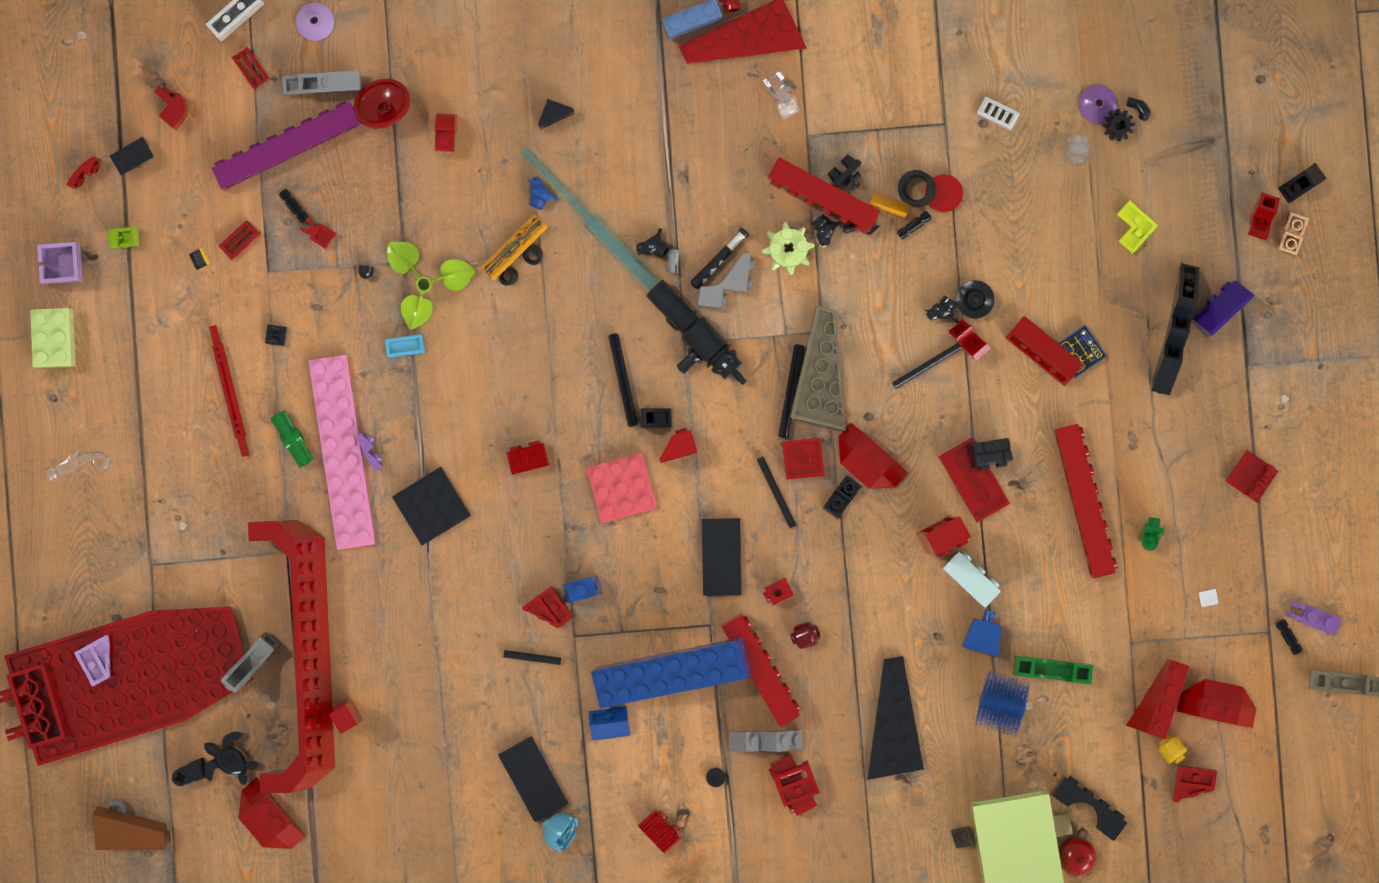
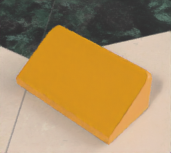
M873 193L869 203L870 206L903 219L906 217L909 208L908 204L877 193Z

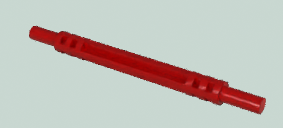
M210 326L209 330L213 341L212 349L234 436L238 440L241 456H248L249 452L245 440L246 433L224 346L220 342L217 326Z

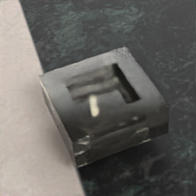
M970 826L951 830L956 848L975 844Z

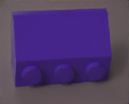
M1236 280L1231 283L1227 281L1220 288L1222 292L1217 296L1213 294L1206 301L1208 305L1202 309L1200 307L1193 313L1194 318L1191 322L1205 337L1213 336L1254 297L1253 293Z

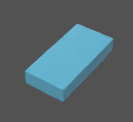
M423 334L384 339L387 359L425 353Z

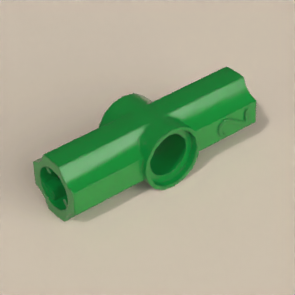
M285 410L270 418L280 434L283 445L287 451H290L299 468L314 460L304 443L305 440L302 434L294 426Z

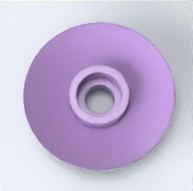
M309 3L298 12L296 26L304 38L311 41L323 40L330 35L334 28V16L331 10L324 4ZM314 17L318 19L316 24L311 23V19Z

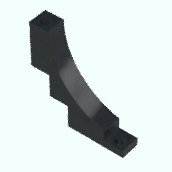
M1184 263L1180 264L1169 323L1152 378L1151 391L1166 395L1171 394L1183 362V350L1190 333L1191 318L1198 302L1200 267Z

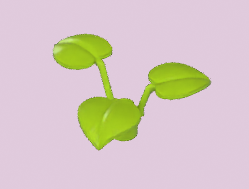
M389 242L387 257L392 269L397 273L405 274L411 268L418 279L416 288L420 291L419 297L409 295L401 303V314L409 329L420 327L431 317L433 304L431 300L423 298V293L430 290L432 283L444 279L443 282L447 289L459 291L468 285L475 274V269L467 262L450 259L445 261L440 267L442 276L432 280L425 275L420 277L413 266L419 260V251L416 246L409 242Z

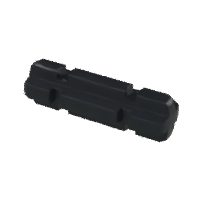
M287 189L279 193V197L285 201L287 207L296 215L300 223L305 222V219L309 218L306 212L302 211V207L294 197H291V193Z
M927 211L920 214V217H916L906 224L905 228L899 229L897 231L898 236L901 239H905L909 236V233L912 234L922 227L923 223L929 222L932 219L931 215Z
M1281 619L1276 623V627L1278 630H1281V635L1287 645L1291 647V652L1297 655L1303 649L1297 643L1298 640L1292 630L1287 627L1286 620Z

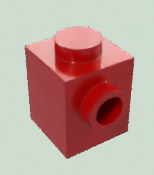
M786 578L764 587L766 592L763 595L767 603L772 602L773 605L794 596Z

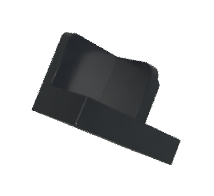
M144 137L137 139L110 155L120 175H124L136 167L140 168L141 164L154 157L149 148V143Z

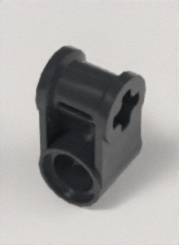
M204 757L174 771L172 782L177 786H184L205 778L204 766L206 762ZM179 772L182 775H186V777L184 778V782L181 779H177V776H179Z

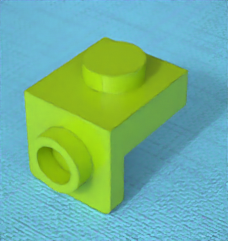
M138 227L111 228L107 230L109 248L139 246Z

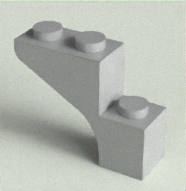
M744 253L720 284L711 287L700 286L699 307L721 309V305L726 303L727 295L723 293V290L746 293V290L751 288L752 277H748L749 270H753L754 258H750L751 253Z
M265 632L220 681L224 683L228 690L236 693L252 678L260 666L270 658L280 643Z
M741 730L729 732V751L780 752L802 749V730Z

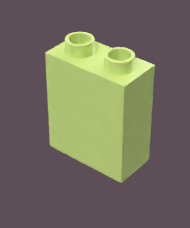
M1043 790L969 803L982 883H1064L1049 793Z

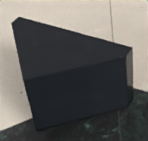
M547 99L538 123L540 130L574 115V109Z
M641 408V428H671V408Z

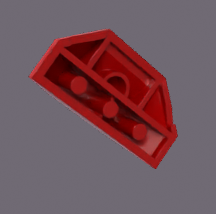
M852 423L846 427V431H843L838 436L840 464L868 489L895 488L908 474L896 460Z
M1203 679L1181 692L1177 712L1253 728L1256 707L1244 687Z
M255 778L241 790L238 819L263 848L291 849L306 837L270 793H260V781L258 778Z

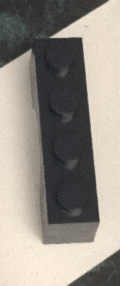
M1063 775L1050 794L1067 807L1079 802L1091 805L1097 814L1096 828L1115 841L1127 825V822L1123 820L1126 816L1117 810L1112 812L1108 809L1110 805L1101 798L1097 801L1093 798L1094 793L1086 787L1081 789L1077 786L1079 782L1071 776L1066 778Z

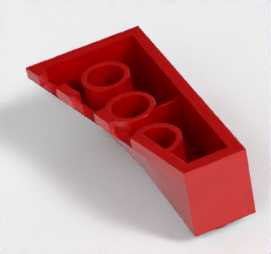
M1167 659L1126 726L1166 739L1189 666Z

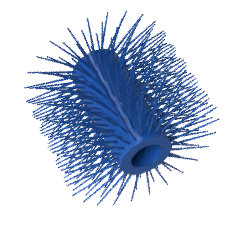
M991 675V677L986 678L987 681L983 686L978 713H976L977 721L975 723L983 720L985 721L983 725L987 722L988 727L991 723L997 722L995 728L1001 727L998 730L1007 728L1006 732L1010 730L1012 731L1010 734L1019 731L1018 727L1021 726L1020 720L1025 712L1028 701L1027 695H1029L1028 689H1030L1028 687L1030 685L1024 686L1025 682L1017 686L1018 684L1016 683L1018 681L1012 682L1015 679H1009L1006 682L1005 679L1007 677L1001 678L1003 675H998L995 679H993L995 676Z

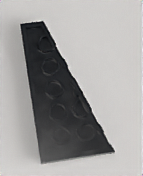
M903 656L887 658L883 661L867 780L924 770Z

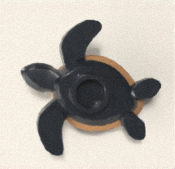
M235 731L226 734L223 737L222 747L220 748L211 742L204 744L205 751L213 756V759L206 762L204 766V775L208 781H212L214 770L217 769L224 776L238 777L240 784L246 785L248 779L246 775L249 774L250 770H254L259 766L255 761L248 762L245 753L239 747L232 746L233 742L242 736L240 732Z

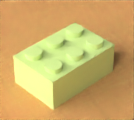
M73 309L30 310L32 366L34 368L76 367Z

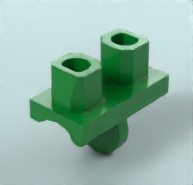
M1149 517L1148 522L1144 524L1142 531L1138 535V541H1141L1142 547L1147 551L1155 550L1158 547L1160 538L1164 534V528H1160V518Z

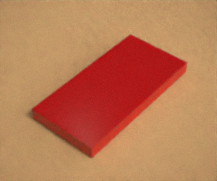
M971 437L938 457L976 523L1006 507L1010 502L990 469L978 471V468H971L970 457L967 451V446L975 443Z

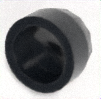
M359 265L358 273L361 278L369 279L374 273V267Z

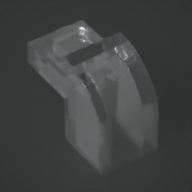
M781 72L763 80L783 120L800 112L796 98Z

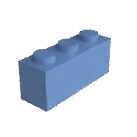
M709 0L663 18L662 24L668 40L722 20V14L717 1Z

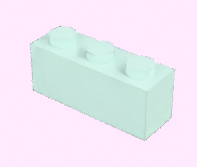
M957 551L942 569L981 606L986 608L1001 592L998 589L1000 585L993 578L989 580L985 577L984 574L986 572L978 564L975 567L970 562L972 558L964 551L962 553Z

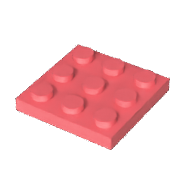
M642 453L587 467L601 523L657 508Z

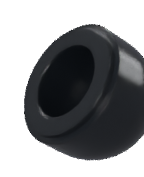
M530 245L523 252V258L528 264L537 265L543 258V251L537 245ZM528 253H534L537 256V259L531 260L528 256Z
M511 266L499 276V281L505 286L513 285L518 280V272ZM506 271L509 273L508 281L503 277Z

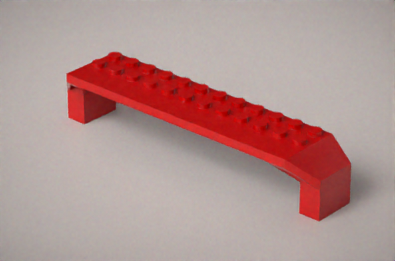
M299 520L248 522L249 542L273 541L290 559L299 755L286 770L259 774L260 793H293L310 789L335 768L333 721L329 715L333 710L325 537Z

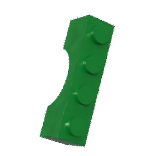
M1014 655L1012 674L1014 676L1091 684L1093 665Z

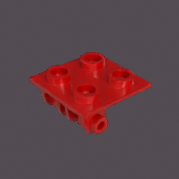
M1246 450L1225 482L1257 503L1279 471L1271 464H1267Z

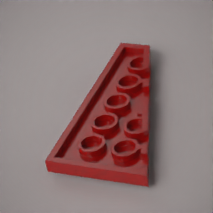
M773 0L678 46L686 64L807 49L784 0Z

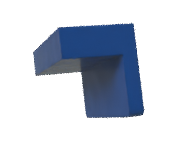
M627 706L588 711L592 740L630 736Z

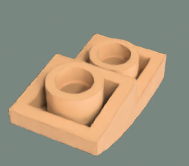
M1290 211L1278 249L1297 256L1310 218Z

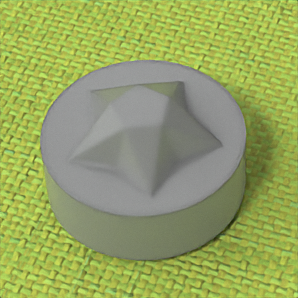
M114 799L108 803L107 809L125 813L126 805L122 800Z

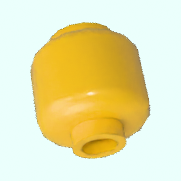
M1169 735L1159 743L1158 752L1167 763L1175 762L1178 764L1186 758L1184 754L1187 751V747L1178 736L1172 737Z

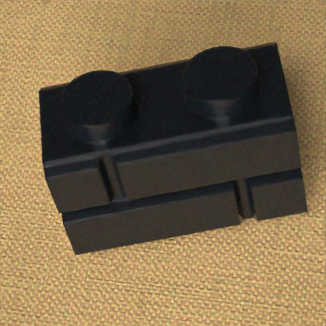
M1004 438L967 446L971 468H978V471L990 469L989 466L996 465V468L1008 466L1007 463L1013 460L1009 439Z

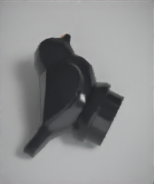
M824 214L818 217L812 223L817 231L818 246L828 247L835 229L843 223L840 221L831 222Z
M662 228L658 229L656 235L636 245L638 256L640 254H645L646 256L655 255V257L660 258L665 256L669 245L661 240Z
M944 295L939 300V303H935L931 309L925 310L927 319H951L958 323L959 320L953 313L957 302Z

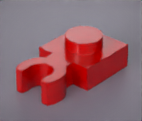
M306 218L305 221L310 224L309 229L300 227V230L306 234L311 233L312 235L309 239L327 249L336 233L321 223L315 227L313 221Z

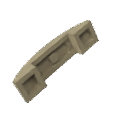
M1310 670L1308 689L1379 696V677Z

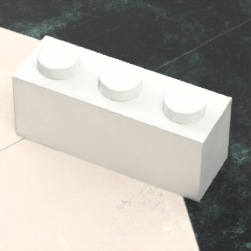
M232 0L206 25L222 42L259 10L264 3L261 0Z

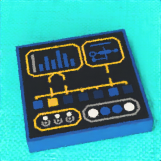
M1086 325L1058 343L1083 363L1074 375V378L1107 357Z

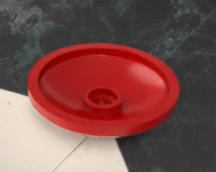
M393 79L373 81L363 87L354 101L355 115L359 122L366 127L373 129L390 127L406 115L410 106V95L406 87L399 81Z

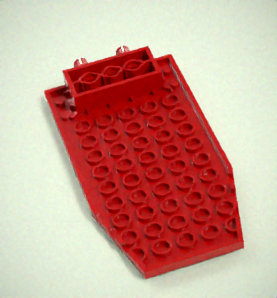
M232 606L152 610L5 655V661L9 670V674L6 676L10 688L0 691V696H3L0 698V703L14 699L21 722L20 726L5 730L6 735L14 733L7 736L8 741L25 736L28 748H32L37 766L186 721L233 692L228 690L220 680L246 654ZM109 635L111 677L92 687L74 652Z

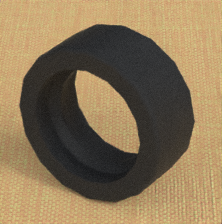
M921 170L908 171L901 177L898 183L899 196L903 202L912 207L920 208L926 206L933 200L936 194L935 181L930 175ZM916 177L924 179L928 186L926 195L919 200L911 199L906 192L907 184Z

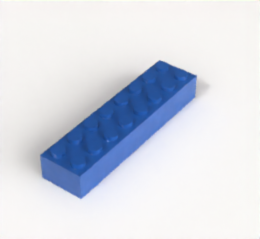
M740 637L600 666L593 669L591 674L601 709L744 680L751 675L743 638Z

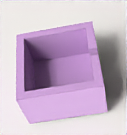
M66 242L37 245L38 262L46 264V267L39 266L41 284L83 282L80 243Z

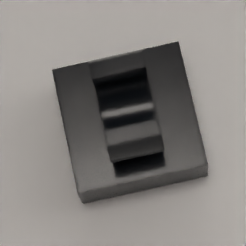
M267 324L265 344L285 346L287 327Z

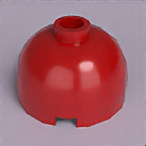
M1071 837L1065 840L1059 849L1061 868L1068 874L1074 876L1085 875L1095 866L1097 859L1096 851L1093 845L1086 839Z

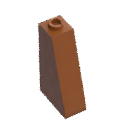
M96 807L94 811L95 850H165L167 842H170L171 833L167 831L166 823L104 807Z

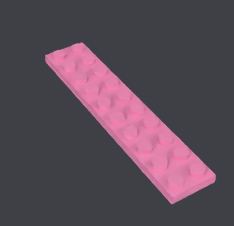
M347 355L308 360L337 550L376 544L362 450L358 440L359 430Z

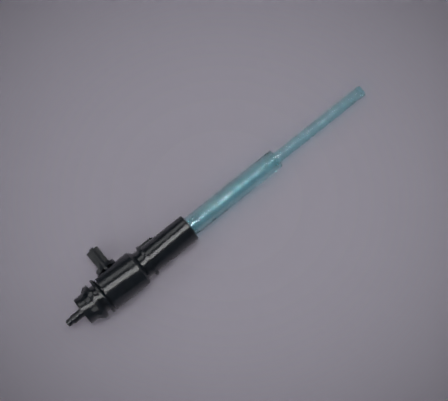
M526 147L520 154L585 221L584 226L648 293L646 297L666 317V322L676 332L679 331L681 333V340L689 347L687 349L689 354L676 365L678 370L685 374L696 362L701 363L705 360L707 362L706 367L712 366L711 371L714 374H719L724 380L732 375L738 382L744 385L746 379L737 370L742 362L737 357V351L729 349L732 345L727 344L728 341L705 317H698L696 315L697 311H693L664 280L659 281L596 213L592 215L537 156Z

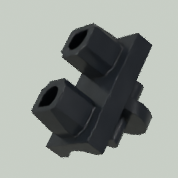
M847 154L840 161L847 170L842 174L834 167L827 174L833 182L832 185L837 188L847 178L849 180L844 184L847 188L852 184L856 187L860 185L857 180L862 175L858 171L853 176L851 174L861 165V162Z

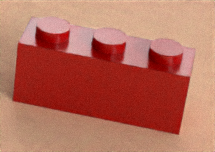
M346 700L332 707L333 712L329 714L340 734L363 721L353 701L348 703Z
M788 753L771 762V768L768 770L772 776V773H780L797 765L791 754ZM799 773L781 780V784L784 786L803 777ZM813 796L787 807L791 814L795 812L796 816H799L816 807L817 803Z

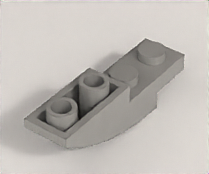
M360 71L282 76L283 95L361 90Z

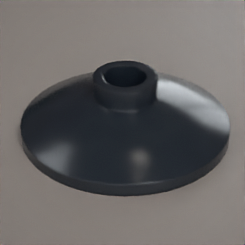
M973 280L960 287L956 296V302L959 311L968 318L979 319L990 313L994 306L995 298L992 289L986 283ZM974 296L978 298L976 304L971 301V298Z

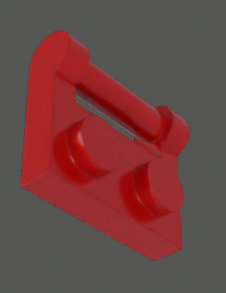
M808 760L786 771L772 773L784 807L820 793ZM806 771L807 777L782 786L781 780Z

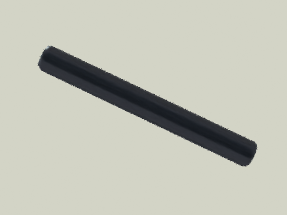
M618 333L610 334L608 337L627 424L629 427L637 426L638 421Z
M795 344L778 434L780 438L789 437L792 420L789 417L804 352V346Z

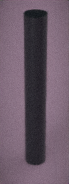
M504 650L503 658L561 665V657Z

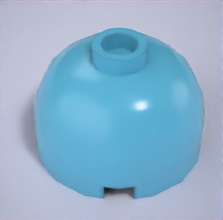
M557 813L550 819L547 818L542 826L545 843L561 853L560 849L566 850L575 837L576 832L572 831L574 826L578 827V819L566 813Z

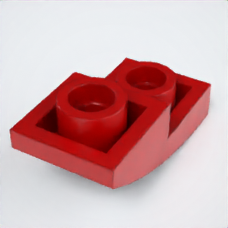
M93 156L82 163L72 174L66 185L75 190L78 187L80 188L85 180L84 174L92 177L93 173L96 174L101 165L99 163L100 159Z

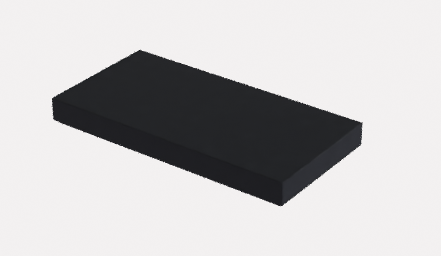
M740 518L702 519L703 596L741 595Z
M532 736L498 754L534 822L569 804Z

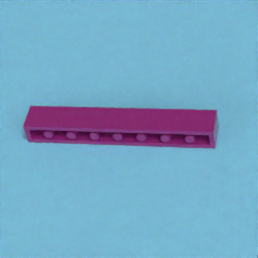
M341 102L336 105V109L329 111V109L324 110L318 114L319 117L313 120L312 118L305 119L301 122L302 125L296 128L294 126L288 127L284 130L283 134L279 136L274 134L266 139L267 142L262 144L259 142L249 146L250 150L244 153L238 151L232 155L233 158L227 161L225 159L217 161L211 169L220 188L226 190L362 125L355 115L351 102Z

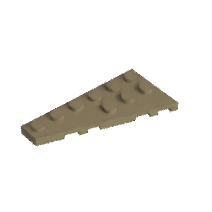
M816 306L789 418L846 431L837 341L836 310Z

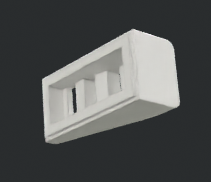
M986 96L976 113L1008 131L1012 130L1020 115L1019 112ZM989 103L991 104V107L988 113L986 114L984 113V110ZM997 107L998 110L995 116H990L994 108ZM1001 111H1004L1005 114L1003 115L1002 119L999 120L998 117ZM1010 114L1012 115V117L1007 124L1005 123V120L1007 116Z

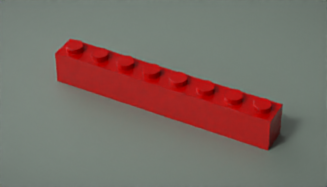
M1079 424L1054 429L1090 576L1094 579L1116 573L1115 569L1118 568L1117 561L1111 555L1110 550H1113L1111 539H1107V522L1102 520L1103 506L1101 501L1098 502L1096 494H1099L1097 483H1093V466L1088 464L1087 457L1090 456L1087 445L1084 446L1082 438H1085L1084 430L1082 427H1079Z

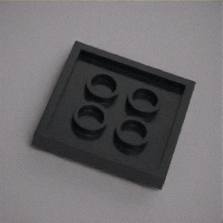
M439 467L392 496L422 546L471 516L442 467Z

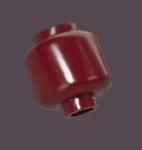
M805 622L794 627L793 633H791V640L800 649L809 648L817 645L818 640H820V632L817 625Z

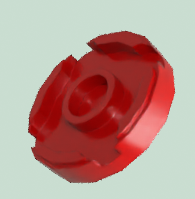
M941 174L935 176L933 180L936 185V194L928 205L937 212L954 210L959 206L963 198L962 185L958 179L951 175ZM926 186L925 188V195L927 193L928 186Z

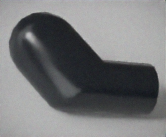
M1128 97L1126 106L1137 109L1140 120H1148L1151 110L1143 100Z

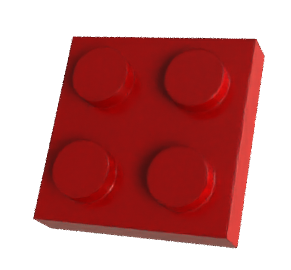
M821 438L782 442L786 480L824 476Z

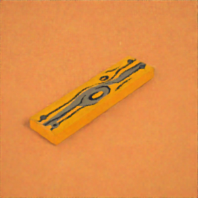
M534 214L480 268L495 281L548 226Z

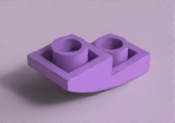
M360 432L358 440L361 449L371 466L378 471L383 466L380 463L382 459L377 453L374 452L372 454L370 452L376 447L373 444L375 440L368 433L364 435Z

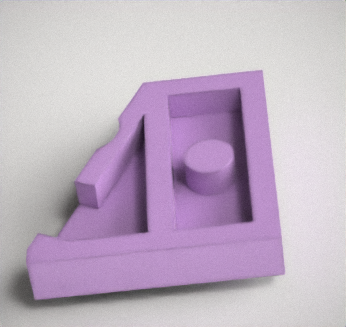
M109 635L74 652L92 687L111 677Z

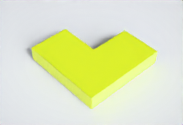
M1130 200L1116 214L1130 227L1118 242L1131 254L1140 247L1158 226Z

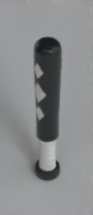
M740 228L737 236L727 246L725 245L691 280L690 283L695 289H699L732 253V250L738 243L749 236L743 228Z

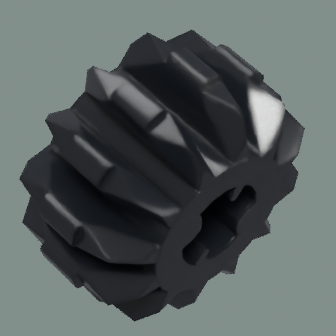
M1116 109L1115 113L1109 111L1110 118L1106 116L1103 118L1107 121V124H1102V127L1107 128L1104 131V135L1110 134L1109 139L1113 140L1116 137L1118 142L1121 141L1122 137L1128 139L1127 133L1133 134L1134 132L1129 129L1130 126H1135V123L1129 122L1133 119V116H1127L1128 111L1126 110L1122 113L1120 109ZM1121 121L1119 124H1122V127L1116 129L1115 123Z

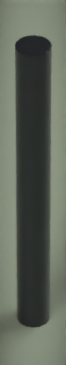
M958 343L892 382L894 388L897 389L960 351L961 348Z
M764 457L757 459L789 528L796 526Z

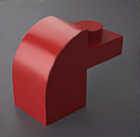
M158 86L154 92L168 104L159 117L174 130H177L187 117V102L181 94L178 93L173 98L174 93L167 87L162 89Z
M436 114L435 151L455 152L457 114Z
M1263 192L1260 194L1249 221L1248 235L1267 240L1272 220L1277 213L1280 198Z
M963 319L948 331L962 350L975 361L982 358L991 349Z

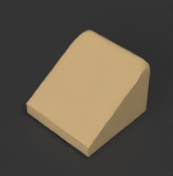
M1068 813L1053 816L1056 837L1073 834Z

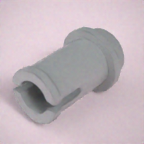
M668 249V253H666L668 255L667 272L679 273V256L681 254H679V250Z

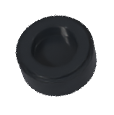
M717 767L711 768L706 774L707 783L712 787L721 786L725 781L723 770Z

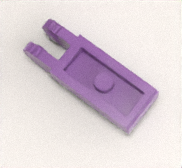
M1291 600L1290 605L1303 609L1301 616L1293 612H1287L1285 616L1336 636L1342 620L1341 617Z

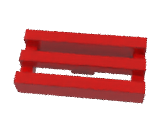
M248 47L238 52L237 55L232 56V59L253 89H256L270 79ZM246 53L252 59V61L254 62V64L256 65V67L261 72L264 78H259L251 64L244 56ZM240 57L257 80V83L252 81L238 59Z
M246 220L219 247L233 260L260 233ZM244 228H249L228 249L225 248ZM251 232L254 233V234H253L246 242H244L233 254L230 253V252H231L238 244H240Z

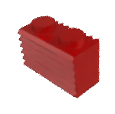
M538 440L528 443L529 447L521 448V445L510 447V451L506 453L512 475L550 466L545 444H540Z
M654 809L638 824V827L665 854L681 839L679 835L681 831L675 824L670 825L666 821L668 817L661 810L657 812Z

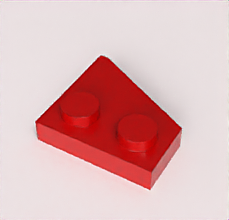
M550 586L522 607L524 611L534 614L537 618L549 622L550 625L556 628L561 627L574 617L553 586Z
M1178 765L1173 802L1177 803L1180 802L1179 800L1188 797L1192 798L1200 793L1214 791L1217 770Z

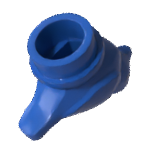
M539 177L528 179L531 185L529 188L531 196L528 203L530 206L543 210V207L546 206V201L559 200V197L550 194Z

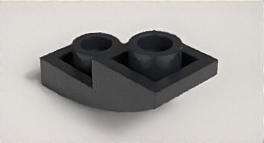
M846 475L822 509L838 519L862 486Z

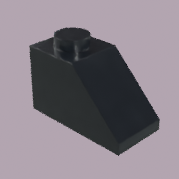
M1314 163L1278 189L1289 204L1320 184L1326 177L1318 165Z

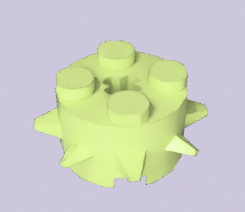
M784 222L781 231L777 233L767 232L771 242L769 247L762 250V253L771 255L773 260L772 270L780 266L787 268L789 274L793 275L794 268L800 263L809 266L810 263L806 258L808 250L815 247V244L806 241L804 237L806 228L803 227L797 231L790 229L787 222ZM791 244L794 251L786 253L783 246Z

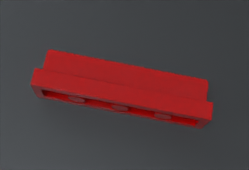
M1025 316L1020 319L1005 337V339L1063 386L1074 377L1083 365L1081 361Z

